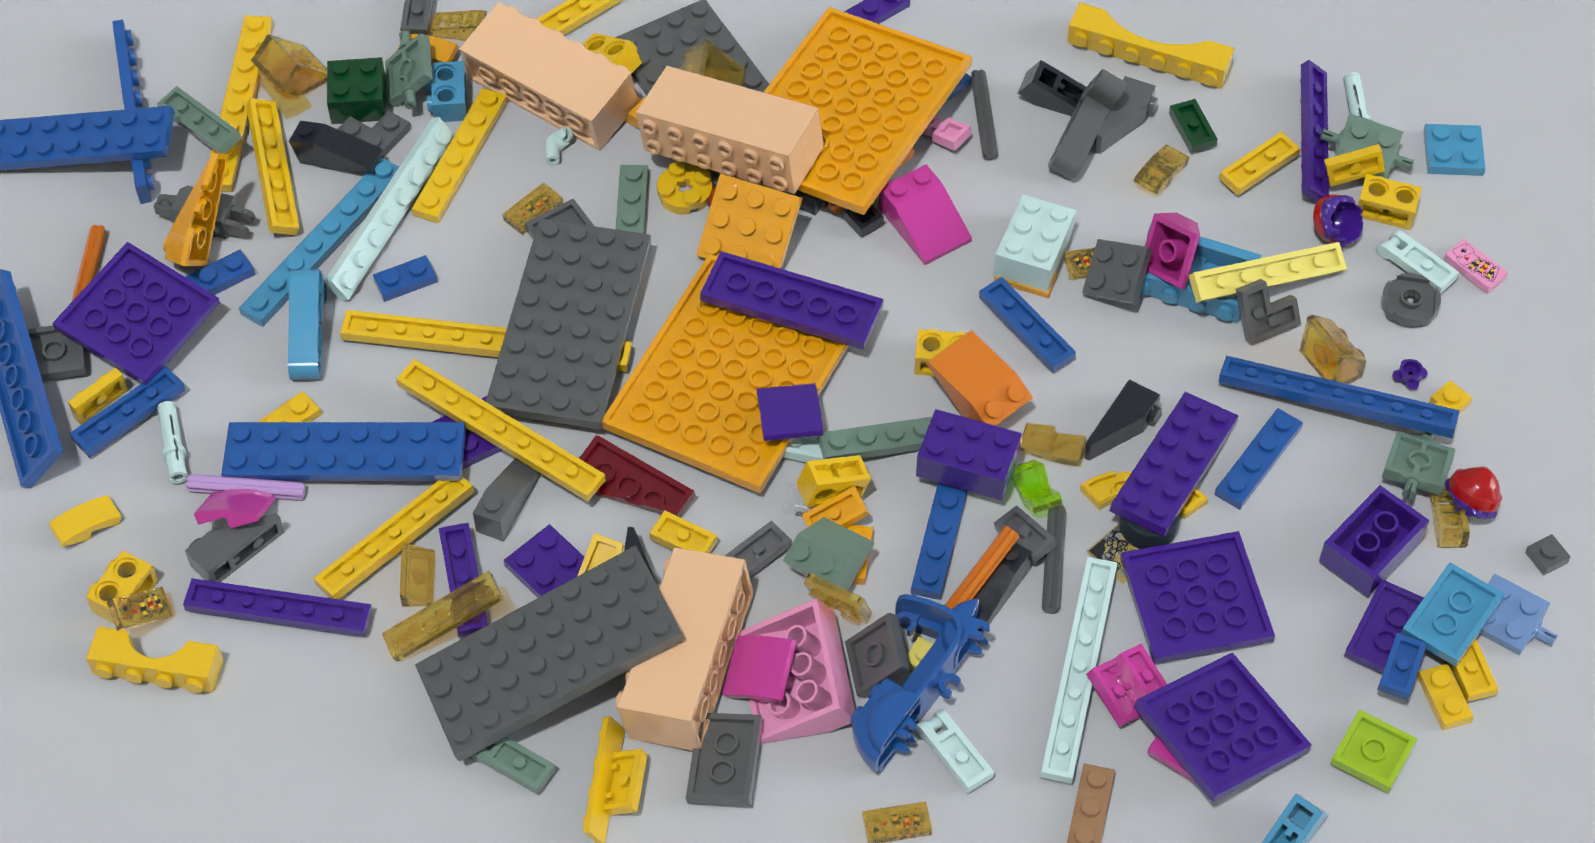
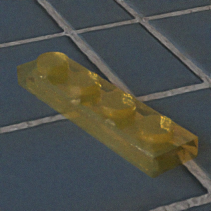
M488 570L386 630L382 635L392 658L398 662L504 600V597L494 576Z

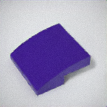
M815 383L756 389L764 441L823 435L821 411Z

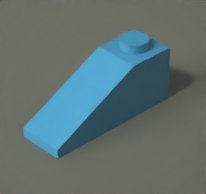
M1295 793L1262 843H1309L1328 814L1302 795Z

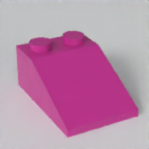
M927 164L887 183L879 193L878 209L924 265L972 242V237L944 185Z

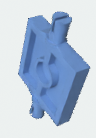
M1494 573L1488 584L1505 594L1503 600L1479 634L1519 656L1525 646L1535 637L1552 647L1558 634L1541 626L1543 616L1548 610L1550 602Z

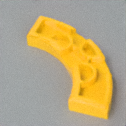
M1110 471L1100 474L1080 484V491L1098 510H1101L1112 503L1132 471L1118 473ZM1195 488L1179 515L1185 520L1205 506L1208 498Z

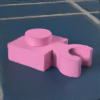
M935 115L922 134L932 136L933 142L955 151L971 135V128L949 117L942 122Z

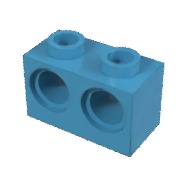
M464 62L431 63L433 79L427 84V90L431 91V95H427L428 112H433L434 118L440 117L443 122L463 121L467 114V78Z

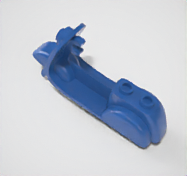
M903 594L898 597L895 615L898 616L899 625L907 630V636L910 637L914 633H919L934 638L936 641L902 686L888 677L881 684L877 682L868 695L869 700L863 707L858 706L851 716L853 740L857 751L863 761L875 773L877 771L882 773L897 752H910V748L904 743L907 742L910 745H915V739L911 733L916 730V724L923 719L940 695L950 700L952 691L946 688L948 684H953L958 688L961 685V679L955 673L966 654L981 655L982 649L976 646V644H980L983 647L988 646V640L981 631L977 630L990 631V626L986 621L976 618L979 599L964 601L950 609L945 605L915 595Z

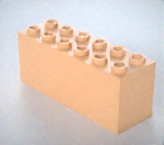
M498 2L459 48L471 81L486 89L507 95V99L511 103L559 129L562 127L570 128L573 132V137L601 151L628 117V112L638 104L631 72L625 66H617L608 61L601 53L595 54L586 49L582 43L578 41L573 42L565 38L558 30H550L537 19L522 15L513 6L507 7Z
M666 66L636 111L645 151L792 194L796 193L824 147L817 107Z
M674 547L670 559L667 558L664 563L662 583L657 586L685 640L626 671V684L624 690L620 691L617 695L616 709L620 713L621 724L625 727L628 739L693 751V748H702L710 724V719H706L707 713H714L730 665L736 638L740 635L754 592L745 559ZM704 722L703 731H702V738H701V741H700L698 732H699L701 723Z

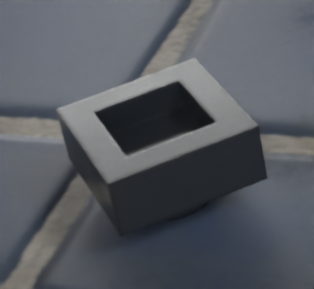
M871 204L864 215L849 209L844 211V219L860 236L884 223V216L873 204Z

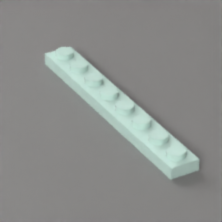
M440 117L430 120L324 280L325 284L341 301L350 299L454 137V134Z
M1087 557L1040 778L1072 784L1092 689V683L1086 673L1097 665L1117 562Z

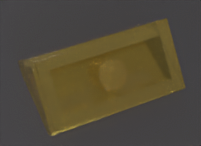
M402 544L400 600L402 607L433 606L434 550L411 544Z

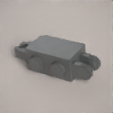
M187 185L180 188L177 195L159 194L153 206L155 213L172 219L174 224L193 187ZM221 193L213 237L227 239L229 235L247 236L249 229L243 223H252L255 219L254 213L248 209L238 207L235 196Z

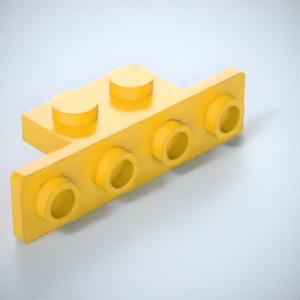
M611 716L603 718L602 728L599 731V744L593 764L592 783L588 790L589 799L586 815L583 818V832L596 843H605L610 815L638 812L647 754L642 749L621 751L625 730Z

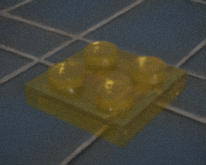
M810 572L808 573L804 585L809 591L808 595L811 598H818L829 608L833 607L841 612L840 616L852 623L857 624L858 620L866 624L868 623L872 611L863 597Z

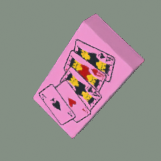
M1465 239L1460 241L1444 256L1445 262L1487 294L1505 280L1508 274L1507 271Z

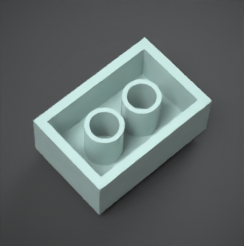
M1023 194L995 254L993 277H1003L1004 279L1048 292L1055 272H1057L1073 235L1077 210Z

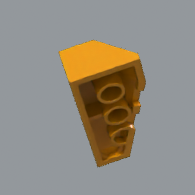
M216 152L211 154L171 227L169 235L164 241V251L166 252L164 259L182 266H207L229 154Z

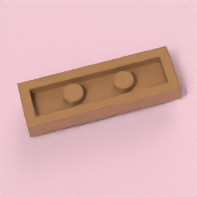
M1083 764L1067 843L1101 842L1115 774L1114 769Z

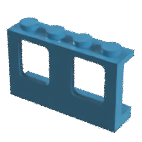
M1200 236L1189 275L1198 271L1260 259L1261 255ZM1146 272L1140 295H1147L1169 304L1189 308L1194 312H1202L1218 317L1223 321H1231L1238 324L1241 314L1237 294L1235 299L1222 297L1196 303L1189 276L1185 289H1180Z

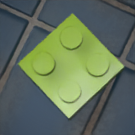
M1359 709L1333 755L1330 764L1389 794L1418 738Z

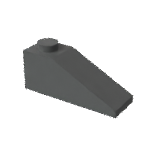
M1124 76L1123 81L1127 83V86L1119 100L1109 110L1097 134L1095 153L1101 154L1141 126L1149 113H1154L1158 98L1154 97L1156 85Z
M515 458L486 488L474 509L473 518L476 532L504 542L541 473Z
M274 513L263 516L256 522L234 528L227 526L209 531L203 537L195 539L185 550L190 566L204 580L222 582L284 533L280 516Z

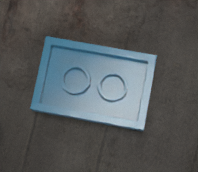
M1449 562L1407 621L1401 634L1427 643L1426 650L1456 667L1503 600L1505 593Z

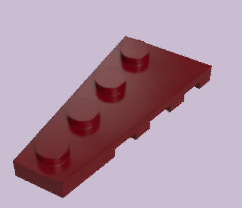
M597 434L579 457L582 461L605 474L606 481L594 495L662 514L665 510L678 517H681L696 496L691 488Z

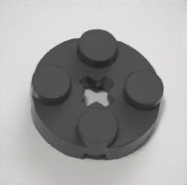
M1414 273L1397 275V278L1391 282L1389 280L1383 289L1381 305L1385 311V317L1392 323L1412 327H1426L1438 313L1441 304L1440 291L1437 287L1434 289L1429 284L1430 280L1422 275ZM1408 296H1412L1413 300L1417 303H1409L1406 300Z

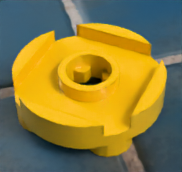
M678 161L671 163L657 181V195L661 200L662 206L666 210L680 215L691 214L690 210L699 208V211L707 206L713 189L709 171L693 164H684ZM688 186L691 190L686 189L684 192H681L680 187Z

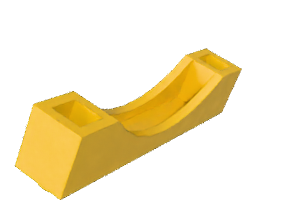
M1079 2L1069 23L1067 43L1077 47H1083L1222 89L1231 68L1235 49L1210 40L1192 44H1166L1148 40L1123 28L1112 19L1105 9Z

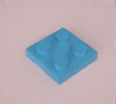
M1425 124L1423 133L1427 174L1484 175L1486 168L1481 126Z

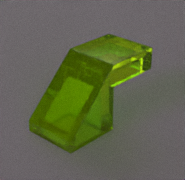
M1034 459L1015 465L1011 480L1025 508L1037 513L1063 504L1060 493L1049 486L1044 464Z

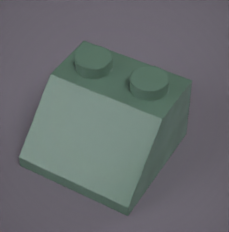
M823 517L798 533L783 561L796 572L845 596L875 543Z

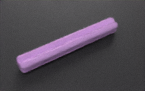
M189 474L186 481L187 490L190 492L213 493L231 489H250L273 494L274 498L302 500L305 496V485L302 482Z

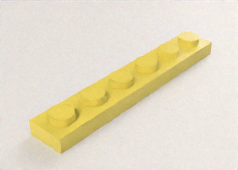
M1336 242L1198 271L1188 276L1195 301L1199 303L1236 295V288L1259 279L1266 281L1269 288L1342 272L1347 267L1340 243Z

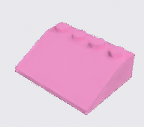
M816 598L740 632L739 636H769L792 639L797 642L782 701L759 702L749 698L751 713L761 715L763 719L760 744L827 733L851 723L850 719L855 711L835 612Z

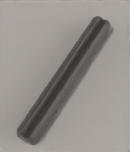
M982 69L973 70L971 72V83L982 157L985 160H994L997 158L998 150L986 72Z
M1052 504L1048 509L1047 531L1055 537L1057 546L1045 555L1042 610L1052 614L1057 613L1060 608L1066 514L1065 507L1057 504Z

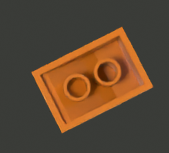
M972 330L926 362L963 417L996 426L1033 398L1017 373Z

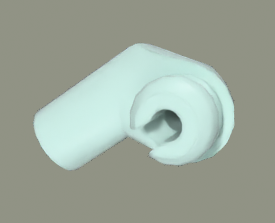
M562 127L546 139V162L548 164L556 165L560 162V151L568 146L573 138V132L570 128Z

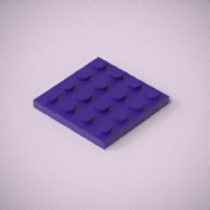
M127 241L52 324L54 329L139 383L147 385L219 306L220 301L217 296Z
M1239 531L1121 553V564L1154 664L1274 641L1275 634Z
M1233 652L1137 699L1134 705L1137 712L1212 803L1308 753L1312 746Z

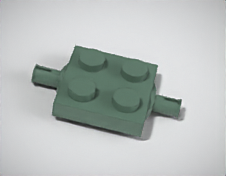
M404 30L399 33V48L385 61L387 95L389 104L397 107L405 101V108L413 109L416 107V92L433 79L429 37L422 33L411 40V33Z
M1351 113L1348 116L1345 128L1340 134L1323 129L1319 139L1335 144V156L1379 144L1383 154L1385 172L1374 174V176H1381L1387 179L1394 165L1410 171L1414 163V159L1398 155L1403 131Z
M1397 430L1382 477L1405 484L1402 491V496L1405 499L1408 491H1410L1408 500L1413 499L1417 488L1441 496L1455 449L1433 440L1434 434L1422 432L1421 436L1410 435Z

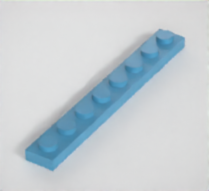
M381 157L373 173L367 172L239 307L240 314L259 326L264 327L289 300L290 271L317 270L367 217L399 166Z

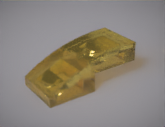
M1166 144L1142 167L1133 182L1157 195L1171 184L1175 174L1187 166L1190 157Z
M1026 423L1020 450L1051 462L1080 467L1087 440L1086 436L1057 433L1055 426Z

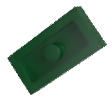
M1196 99L1170 105L1169 114L1191 153L1217 145L1218 139Z

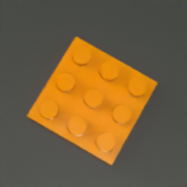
M720 173L696 256L707 258L709 254L719 256L720 252L723 251L782 269L802 198Z

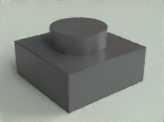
M1553 534L1529 545L1525 552L1543 576L1564 566L1571 558Z

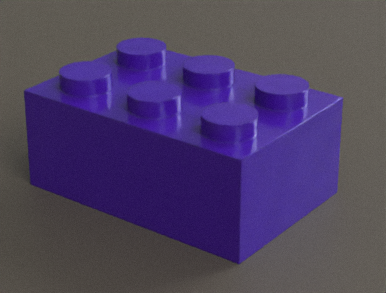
M935 409L917 455L916 476L1003 501L1020 453L1022 433Z
M1379 485L1324 542L1319 562L1369 597L1376 590L1381 579L1385 580L1423 540L1429 519Z

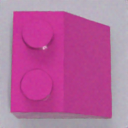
M1177 212L1154 213L1145 247L1153 250L1147 272L1180 289H1185L1200 237L1198 223Z

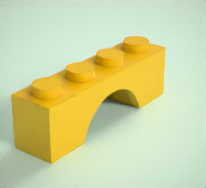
M101 626L97 627L86 657L92 673L104 679L111 677L123 678L136 684L141 682L154 683L162 688H185L192 693H201L202 691L213 693L224 661L218 645L187 641L181 649L169 656L160 658L146 657L134 649L128 631Z

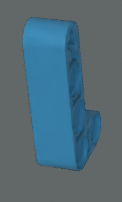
M321 270L290 271L288 373L290 380L321 378L322 305L327 303V285L324 282L325 277Z

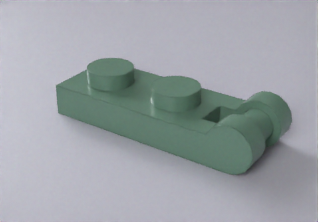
M508 737L493 743L494 746L490 751L484 748L469 756L472 760L482 762L537 795L556 771L555 764Z

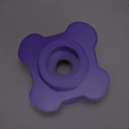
M1405 359L1401 362L1400 368L1393 371L1392 377L1395 381H1401L1407 385L1409 389L1415 390L1419 387L1421 379L1427 377L1428 372L1419 361Z

